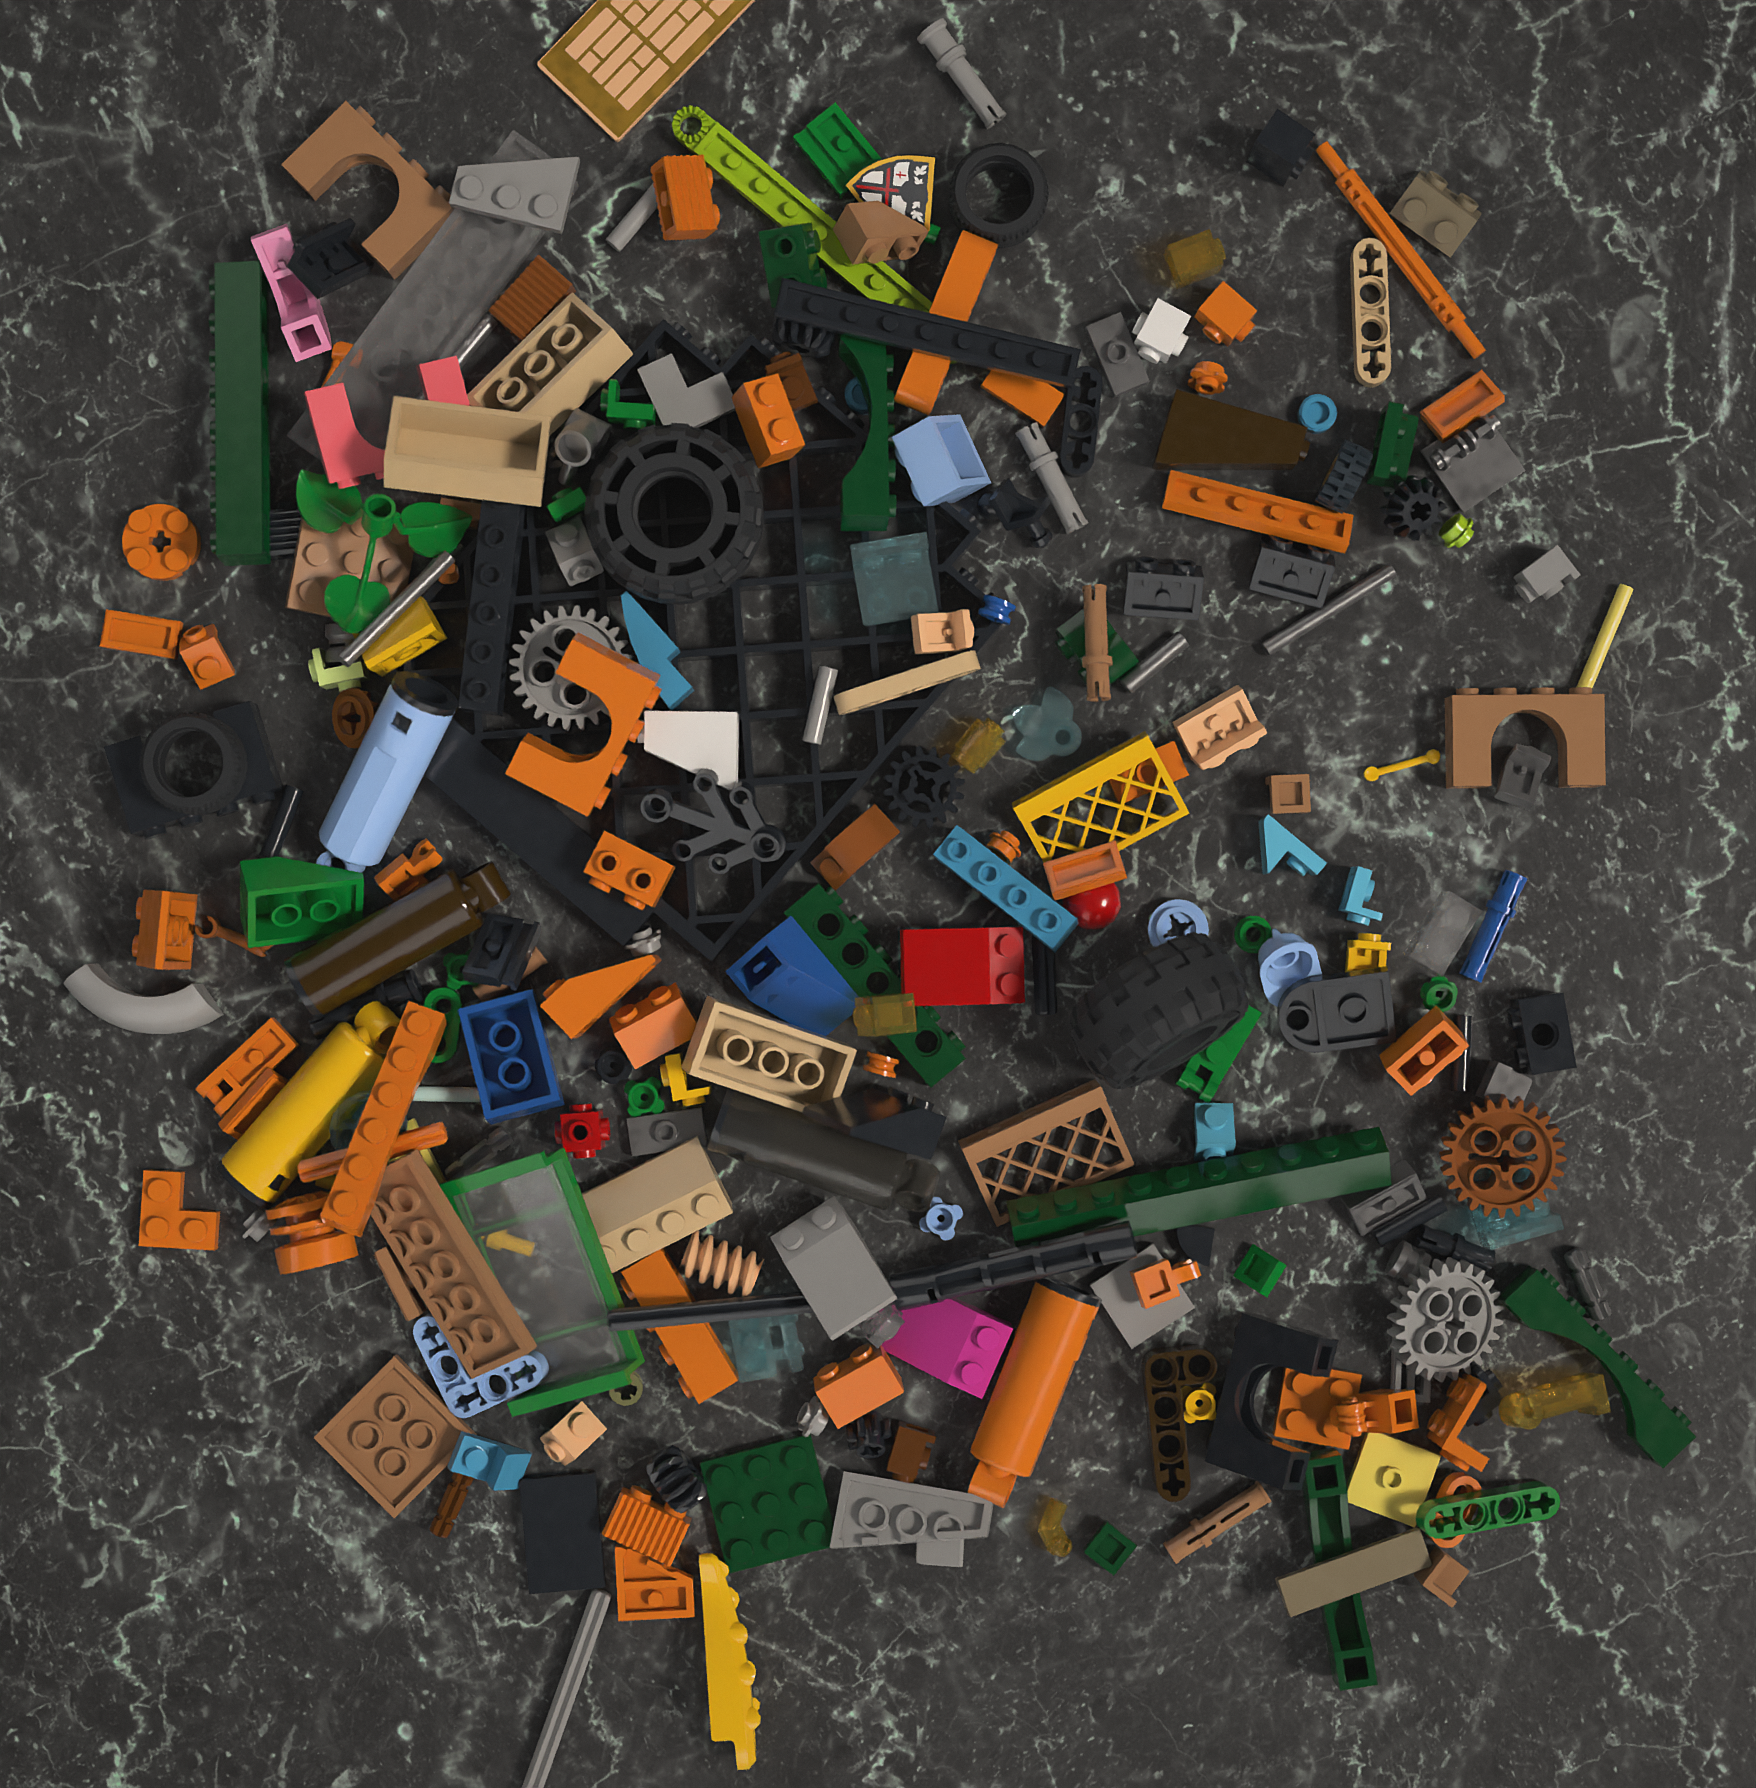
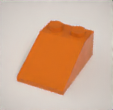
M143 889V897H139L136 903V918L140 920L139 935L134 936L132 943V955L137 957L136 966L161 970L191 969L198 894Z
M651 954L573 977L567 981L564 978L562 980L558 979L543 993L546 1000L540 1006L571 1039L579 1038L662 960L658 955Z

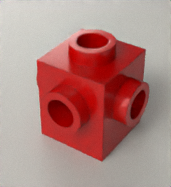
M592 1103L569 1105L570 1112L560 1114L561 1121H555L556 1144H562L566 1152H573V1159L596 1157V1150L606 1147L605 1141L611 1138L609 1117L603 1118V1109L593 1110ZM577 1125H583L587 1128L588 1133L585 1139H578L574 1135V1128Z

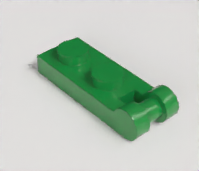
M1249 1005L1245 1016L1229 1032L1203 1051L1188 1059L1175 1085L1183 1090H1186V1088L1191 1089L1199 1094L1198 1099L1208 1104L1262 1013ZM1200 1065L1212 1071L1206 1081L1195 1075Z

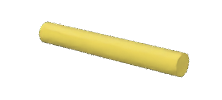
M1619 584L1577 687L1593 688L1634 590L1633 588Z

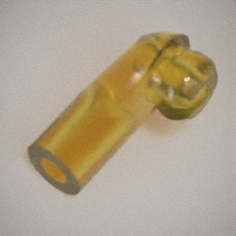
M1051 1497L1040 1521L1038 1533L1049 1553L1058 1557H1065L1072 1549V1542L1061 1525L1068 1505Z

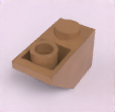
M880 201L848 203L833 228L852 264H874L880 261L913 258L928 234L925 226Z

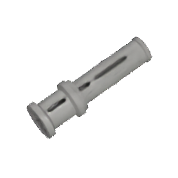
M944 18L939 19L928 26L918 36L917 40L921 45L925 44L937 60L936 67L939 71L942 70L943 73L948 72L984 122L985 127L989 129L994 126V121L998 123L1006 116V113L1001 109L965 59L967 55L966 49L962 44L958 45L946 29L947 22Z

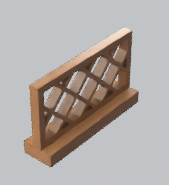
M1096 1079L958 1141L996 1227L1009 1222L1008 1211L999 1214L994 1204L1000 1188L1019 1195V1199L1035 1195L1027 1192L1034 1173L1053 1179L1049 1192L1093 1184L1135 1165L1107 1103L1102 1087ZM1101 1107L1106 1120L1100 1134L1081 1127L1086 1114ZM1078 1118L1075 1125L1069 1123V1121ZM1060 1125L1073 1130L1066 1149L1047 1143L1051 1130ZM1109 1128L1114 1139L1106 1136ZM1079 1132L1098 1139L1090 1158L1071 1152ZM1040 1134H1043L1041 1140L1034 1138ZM1025 1141L1038 1145L1031 1165L1012 1158L1017 1145ZM1103 1142L1118 1146L1123 1159L1110 1165L1096 1161ZM1044 1148L1063 1155L1056 1174L1037 1167ZM1009 1149L1006 1156L1000 1154L1001 1152ZM990 1157L1004 1161L997 1180L981 1175L976 1163ZM1069 1157L1088 1164L1083 1177L1071 1180L1062 1176ZM1009 1164L1029 1170L1022 1189L1002 1183ZM1094 1166L1101 1168L1097 1171L1092 1172ZM1059 1182H1062V1183H1065V1184H1066V1185H1063V1186L1057 1188ZM985 1183L994 1186L991 1195Z

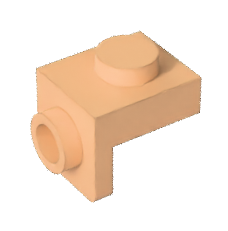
M960 609L951 613H928L911 616L915 654L952 653L973 646L974 625L970 620L968 609Z
M581 1401L550 1430L545 1432L540 1439L545 1444L544 1450L553 1461L560 1462L566 1466L583 1453L607 1428Z

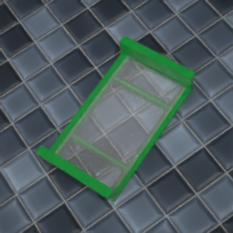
M560 1148L548 1154H545V1151H541L440 1183L439 1186L537 1344L533 1351L543 1354L549 1364L548 1375L542 1382L516 1395L507 1402L511 1416L522 1415L631 1384L630 1374L642 1365L645 1359L634 1330L612 1332L608 1328L607 1312L610 1309L625 1308L565 1148ZM534 1364L526 1365L515 1373L517 1379L528 1373L533 1375L537 1371Z

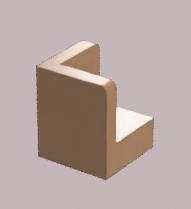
M1309 774L1271 775L1265 778V784L1269 785L1271 814H1306L1311 812Z
M1436 1545L1429 1554L1432 1566L1417 1571L1414 1576L1425 1588L1453 1608L1457 1601L1451 1595L1469 1573V1570Z

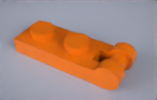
M274 1017L270 1018L202 1081L195 1090L203 1098L207 1096L215 1105L213 1109L222 1118L268 1067L274 1070L299 1044ZM223 1080L233 1088L227 1095L218 1087Z

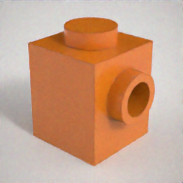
M1222 281L1200 306L1194 318L1204 326L1202 330L1209 339L1217 344H1220L1222 341L1228 347L1235 338L1242 342L1256 325L1251 320L1257 310L1228 284Z

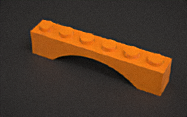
M408 1001L320 1215L324 1225L358 1237L362 1236L405 1116L435 1056L447 1026L444 1013Z

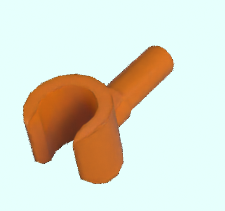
M343 341L334 344L331 367L321 388L333 385L341 369L342 362L351 365L355 363L358 354L357 345Z

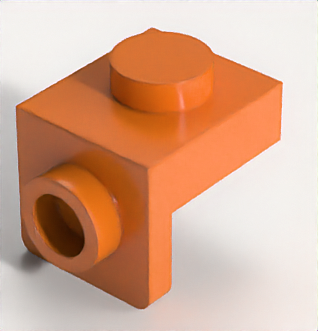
M214 624L206 627L203 625L194 626L188 629L183 634V637L179 639V652L200 690L235 675V669L218 639L217 629Z

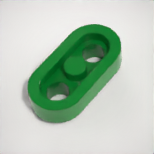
M447 987L431 991L424 1001V1007L441 1012L439 1010V1003L443 999L449 1000L452 1006L450 1012L445 1014L447 1026L442 1037L446 1041V1047L442 1051H436L432 1063H443L450 1060L456 1054L459 1046L462 1024L458 1009L464 1007V1002L457 991Z

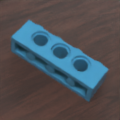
M958 825L954 827L933 854L941 864L1055 953L1079 924L1076 917Z

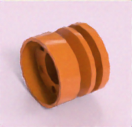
M317 1191L285 1199V1201L273 1208L265 1210L267 1220L285 1217L286 1224L270 1229L271 1235H289L290 1242L274 1250L280 1274L321 1267L359 1255L354 1235L341 1230L335 1231V1228L324 1225L320 1218L330 1192Z

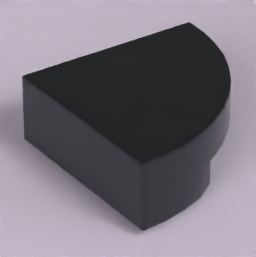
M1198 1225L1176 1228V1237L1183 1251L1192 1260L1197 1261V1263L1204 1266L1210 1265L1215 1229Z

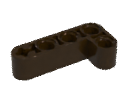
M1198 1344L1151 1349L1144 1355L1141 1364L1152 1477L1156 1490L1168 1502L1183 1500L1188 1495L1191 1487L1181 1386L1208 1382L1217 1372L1215 1357L1206 1347ZM1198 1354L1206 1356L1207 1366L1202 1372L1193 1373L1189 1371L1188 1364L1193 1356ZM1163 1358L1168 1360L1170 1368L1164 1376L1157 1377L1151 1374L1150 1367L1156 1359ZM1164 1396L1170 1397L1174 1401L1172 1410L1164 1415L1156 1413L1154 1410L1156 1401ZM1165 1435L1177 1437V1446L1170 1452H1162L1158 1449V1443ZM1166 1464H1172L1175 1476L1178 1480H1181L1175 1482L1174 1489H1168L1166 1483H1163L1169 1480Z

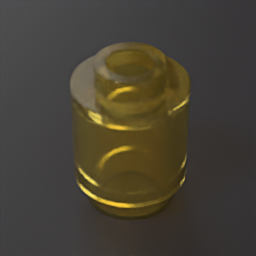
M988 717L984 722L977 718L954 745L956 750L951 754V757L974 775L979 768L983 770L1006 743L1001 737L1005 731Z

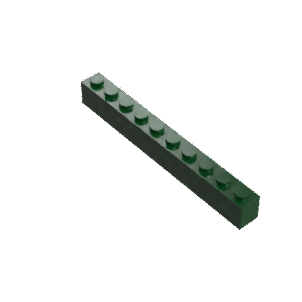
M1374 1127L1006 1201L1015 1247L1028 1245L1035 1241L1041 1242L1081 1233L1083 1230L1127 1220L1130 1221L1134 1236L1389 1186L1391 1185L1390 1156L1380 1127Z

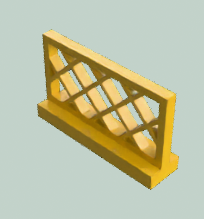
M1146 731L1012 802L1016 815L1022 822L1043 863L1052 860L1056 846L1076 852L1086 850L1083 847L1089 828L1109 833L1108 842L1113 841L1115 835L1123 837L1116 842L1120 851L1189 814L1185 803ZM1149 758H1152L1158 769L1153 785L1133 779L1136 766ZM1130 769L1128 777H1123L1119 775L1125 772L1126 770ZM1161 777L1168 789L1158 787ZM1110 779L1125 782L1120 803L1099 797L1104 782ZM1131 784L1151 790L1145 810L1124 805ZM1096 787L1094 796L1086 793ZM1156 792L1172 796L1178 809L1165 816L1150 812ZM1076 797L1092 801L1086 821L1065 815L1069 801ZM1097 802L1118 808L1112 828L1091 823ZM1063 805L1061 813L1052 811ZM1123 810L1143 815L1139 830L1132 834L1117 830ZM1043 815L1059 819L1053 839L1038 835L1031 822ZM1148 817L1157 819L1146 826ZM1063 821L1084 826L1078 846L1058 841ZM1042 842L1051 844L1049 853H1047Z

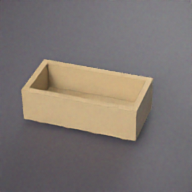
M394 396L384 454V487L541 507L551 416Z

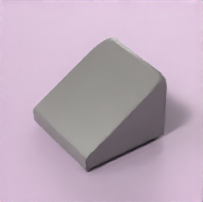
M964 1539L917 1543L916 1563L963 1567Z

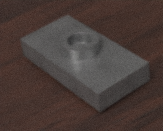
M1121 312L1086 326V333L1114 398L1149 384L1150 380Z
M702 1107L627 1118L632 1156L668 1151L696 1136L699 1137L703 1146L708 1145Z

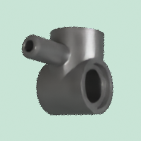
M578 408L572 412L563 431L555 440L556 454L564 462L558 477L561 484L571 485L578 467L587 463L590 458L596 460L599 457L611 433V424Z

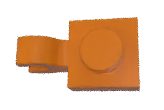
M426 838L416 845L410 859L403 853L400 854L373 878L395 900L427 882L428 880L424 874L439 865L443 858Z
M1163 1258L1129 1271L1141 1307L1145 1309L1181 1296L1177 1285L1201 1276L1197 1261L1192 1262L1190 1258L1180 1261L1172 1267L1169 1260Z

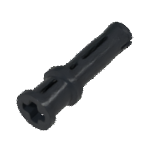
M409 969L405 971L404 976L386 984L381 982L375 985L376 987L373 988V991L343 1003L320 1018L309 1017L308 1022L312 1024L309 1026L313 1035L319 1040L329 1035L341 1022L353 1025L358 1012L365 1005L374 1001L380 1002L394 1013L396 1007L406 1004L408 1001L417 1000L420 1002L424 1000V991L416 973Z

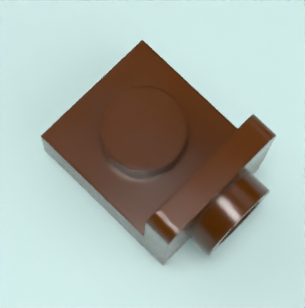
M784 352L769 360L770 365L764 367L765 375L779 374L793 412L818 403L800 353L791 356L790 352Z

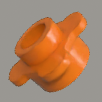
M1203 361L1197 363L1195 368L1191 370L1190 375L1192 378L1188 380V386L1206 395L1222 393L1225 388L1223 383L1227 382L1228 376L1224 373L1225 370L1221 365L1215 362Z

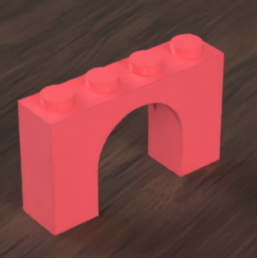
M457 355L416 365L425 400L470 406ZM344 383L303 392L328 483L337 482L338 488L342 489L361 484L359 476L375 473L376 480L383 479L385 450L371 445L358 432L352 417Z

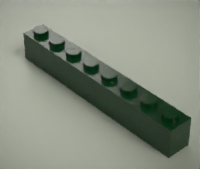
M260 261L214 263L215 277L209 278V292L211 299L215 300V312L209 314V327L211 335L215 336V348L209 351V362L212 372H215V385H210L209 397L212 408H215V421L210 422L209 430L211 442L215 444V457L210 459V474L212 480L216 481V494H211L210 510L212 517H216V531H211L210 546L212 553L216 554L224 566L271 564L268 279Z

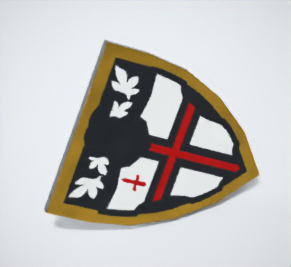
M900 154L879 159L861 169L846 183V186L858 202L880 201L926 227L927 231H930L936 156Z

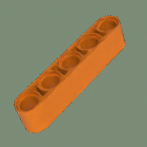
M965 230L962 231L929 313L968 322L998 247L997 243ZM913 351L897 389L894 402L929 416L952 360Z

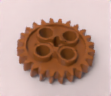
M1501 1094L1498 1104H1494L1489 1096H1485V1107L1479 1108L1472 1101L1470 1102L1472 1113L1469 1116L1460 1110L1457 1112L1462 1121L1460 1125L1448 1122L1447 1126L1453 1133V1137H1441L1442 1143L1449 1147V1150L1440 1151L1439 1157L1441 1160L1449 1163L1440 1167L1443 1175H1452L1446 1181L1448 1188H1458L1455 1197L1459 1202L1468 1198L1467 1206L1471 1211L1481 1204L1482 1213L1486 1217H1488L1493 1208H1496L1500 1219H1504L1506 1209L1508 1208L1512 1209L1516 1217H1520L1521 1205L1525 1204L1533 1212L1535 1210L1533 1199L1537 1197L1546 1203L1548 1200L1543 1190L1545 1188L1551 1190L1558 1189L1551 1178L1552 1176H1564V1172L1556 1163L1567 1161L1564 1153L1556 1150L1565 1146V1142L1561 1137H1553L1560 1129L1555 1123L1546 1125L1551 1118L1546 1111L1536 1116L1538 1106L1533 1101L1524 1109V1102L1520 1096L1514 1099L1512 1105L1509 1104L1505 1094ZM1484 1130L1493 1132L1492 1139L1487 1144L1479 1145L1474 1143L1475 1137L1479 1132ZM1520 1131L1531 1132V1138L1526 1144L1515 1145L1513 1143L1515 1135ZM1502 1150H1507L1509 1155L1504 1156L1503 1162L1498 1163L1495 1157H1500ZM1471 1153L1482 1155L1473 1159L1468 1158V1155ZM1536 1154L1535 1159L1524 1158L1525 1156ZM1480 1168H1490L1492 1172L1487 1180L1482 1182L1473 1180L1477 1170ZM1520 1168L1530 1169V1174L1526 1180L1522 1182L1512 1180L1516 1170Z

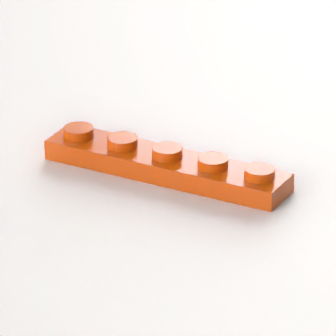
M1170 470L1162 503L1163 509L1344 554L1349 546L1354 517L1352 514H1342L1332 509Z

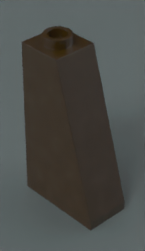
M1176 389L1171 400L1152 469L1292 470L1297 465L1298 460L1305 461L1311 440L1305 438L1308 427Z

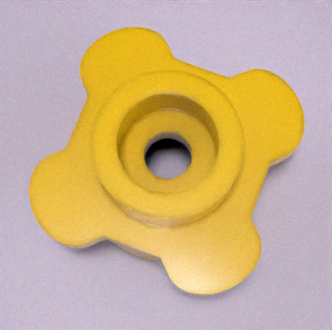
M1206 1382L1201 1387L1191 1388L1190 1386H1183L1181 1388L1184 1420L1187 1423H1195L1196 1420L1216 1419V1402L1214 1399L1216 1388L1213 1384ZM1198 1399L1203 1401L1201 1406H1196Z

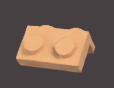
M1239 685L1232 687L1172 722L1190 759L1201 770L1221 765L1226 760V757L1240 749L1254 746L1260 737L1267 734L1264 725L1257 720L1243 689Z

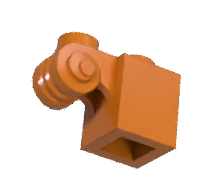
M1378 1389L1355 1394V1397H1348L1347 1401H1341V1404H1336L1331 1408V1423L1338 1427L1339 1432L1352 1435V1437L1361 1436L1362 1433L1393 1434L1419 1428L1415 1389Z

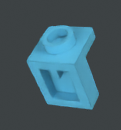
M1359 866L1351 867L1338 911L1348 913L1346 920L1364 926H1369L1370 920L1381 921L1383 913L1362 907L1363 901L1369 902L1374 890L1375 881L1370 879L1372 870Z

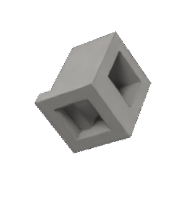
M1556 545L1513 578L1518 583L1515 587L1524 601L1530 603L1541 595L1545 600L1549 599L1565 587L1561 580L1568 584L1579 577L1580 573L1561 548Z

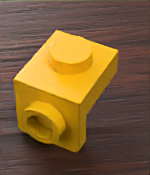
M1358 933V940H1347L1345 972L1386 966L1387 950H1391V943L1381 942L1380 934Z
M682 1052L666 1055V1063L660 1064V1072L663 1086H670L673 1101L682 1100L683 1107L705 1103L704 1095L712 1093L711 1085L689 1089L686 1071L681 1068L684 1061Z

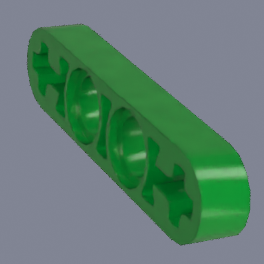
M1541 1481L1520 1483L1430 1499L1419 1506L1416 1512V1523L1423 1532L1433 1538H1447L1546 1520L1556 1514L1560 1506V1498L1555 1489ZM1541 1493L1546 1496L1545 1500L1540 1501V1507L1530 1503L1540 1500ZM1511 1497L1513 1500L1512 1510L1507 1515L1500 1516L1498 1513L1500 1501ZM1476 1503L1478 1505L1476 1518L1470 1522H1465L1463 1520L1464 1509L1468 1505ZM1436 1512H1438L1444 1518L1437 1519L1435 1526H1433L1429 1521L1434 1519Z

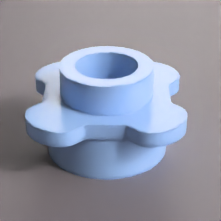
M937 1196L930 1198L927 1202V1213L919 1221L921 1230L924 1232L932 1231L940 1235L943 1240L952 1239L955 1235L954 1227L956 1222L963 1216L961 1207L957 1204L951 1206L943 1203L941 1198ZM939 1215H943L945 1217V1220L943 1222H939L937 1220V1217Z

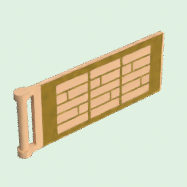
M597 0L537 64L539 69L615 142H619L755 0Z

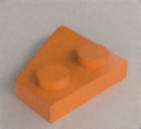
M616 1544L615 1564L618 1621L695 1617L693 1575L673 1566H667L623 1544Z

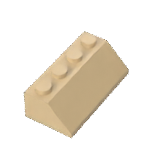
M698 1136L582 1193L612 1273L733 1213L732 1201Z

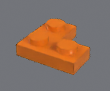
M143 1170L139 1246L215 1251L218 1249L220 1211L183 1209L185 1171Z

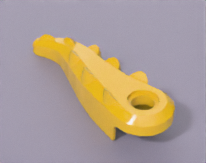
M703 1553L699 1555V1568L703 1603L711 1740L734 1742L737 1769L746 1770L750 1769L756 1761L755 1728L760 1724L761 1717L758 1713L760 1702L755 1697H752V1684L755 1679L756 1669L755 1665L747 1659L745 1643L748 1639L746 1627L739 1622L736 1608L740 1601L738 1593L728 1586L726 1580L729 1573L728 1565L719 1560L713 1553Z

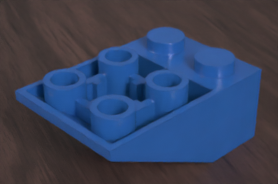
M792 916L768 933L725 971L749 1001L792 1025L827 1036L865 1004Z

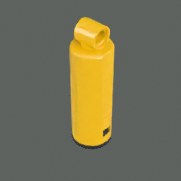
M374 1001L365 1005L358 1012L354 1021L355 1027L347 1022L339 1023L216 1165L217 1170L224 1179L251 1202L265 1209L271 1208L299 1175L297 1169L299 1162L315 1157L372 1091L400 1019L388 1007L378 1001Z

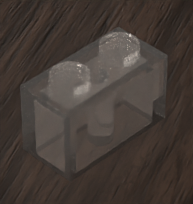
M1451 891L1440 892L1402 957L1433 976H1443L1482 910Z

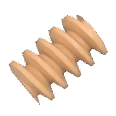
M698 1230L692 1233L680 1267L685 1265L686 1278H690L696 1270H699V1283H705L712 1275L713 1287L715 1289H718L725 1281H728V1294L732 1295L741 1286L742 1297H748L752 1293L764 1259L760 1264H756L755 1251H751L743 1259L742 1246L739 1245L731 1253H728V1242L726 1240H723L717 1248H714L713 1235L710 1234L701 1243L699 1242Z

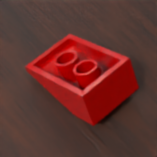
M1023 927L900 930L902 1006L1025 1003Z

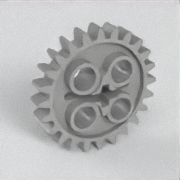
M575 605L572 616H568L564 607L559 606L557 618H553L546 610L544 611L545 623L541 625L538 621L531 619L530 622L535 631L530 634L521 630L519 633L526 640L525 644H513L512 646L521 654L520 658L509 660V664L519 668V672L509 676L510 680L522 683L514 691V694L516 696H528L522 705L524 709L527 710L537 706L534 718L537 720L548 714V725L550 727H554L557 721L562 719L563 729L569 731L572 721H576L579 728L585 730L586 719L588 718L598 726L600 725L598 714L603 711L610 717V713L604 702L597 695L586 689L585 700L578 705H572L568 703L567 692L572 686L577 685L576 683L556 673L546 683L537 681L536 670L541 664H553L555 672L559 666L557 661L544 653V648L549 647L563 657L566 651L559 649V637L566 632L575 634L579 632L634 661L632 655L622 654V651L630 644L627 640H615L621 633V629L615 627L608 631L607 627L610 619L607 616L597 623L595 621L596 611L594 609H590L587 615L582 617L580 607Z
M1447 1257L1445 1263L1438 1259H1433L1432 1269L1423 1264L1420 1265V1277L1409 1273L1408 1279L1411 1285L1408 1288L1399 1285L1398 1290L1403 1297L1401 1300L1392 1299L1390 1302L1398 1308L1397 1312L1387 1315L1389 1320L1395 1322V1326L1388 1329L1387 1334L1395 1338L1390 1344V1348L1399 1353L1396 1357L1397 1360L1404 1363L1406 1368L1427 1380L1433 1377L1439 1382H1444L1446 1376L1457 1380L1459 1370L1468 1375L1471 1374L1470 1363L1472 1361L1480 1366L1483 1364L1480 1356L1481 1352L1484 1351L1491 1354L1493 1350L1487 1343L1489 1340H1499L1500 1338L1498 1334L1493 1332V1328L1502 1325L1503 1321L1495 1317V1314L1504 1309L1503 1305L1494 1301L1501 1293L1492 1288L1494 1280L1484 1275V1270L1463 1259L1457 1261Z

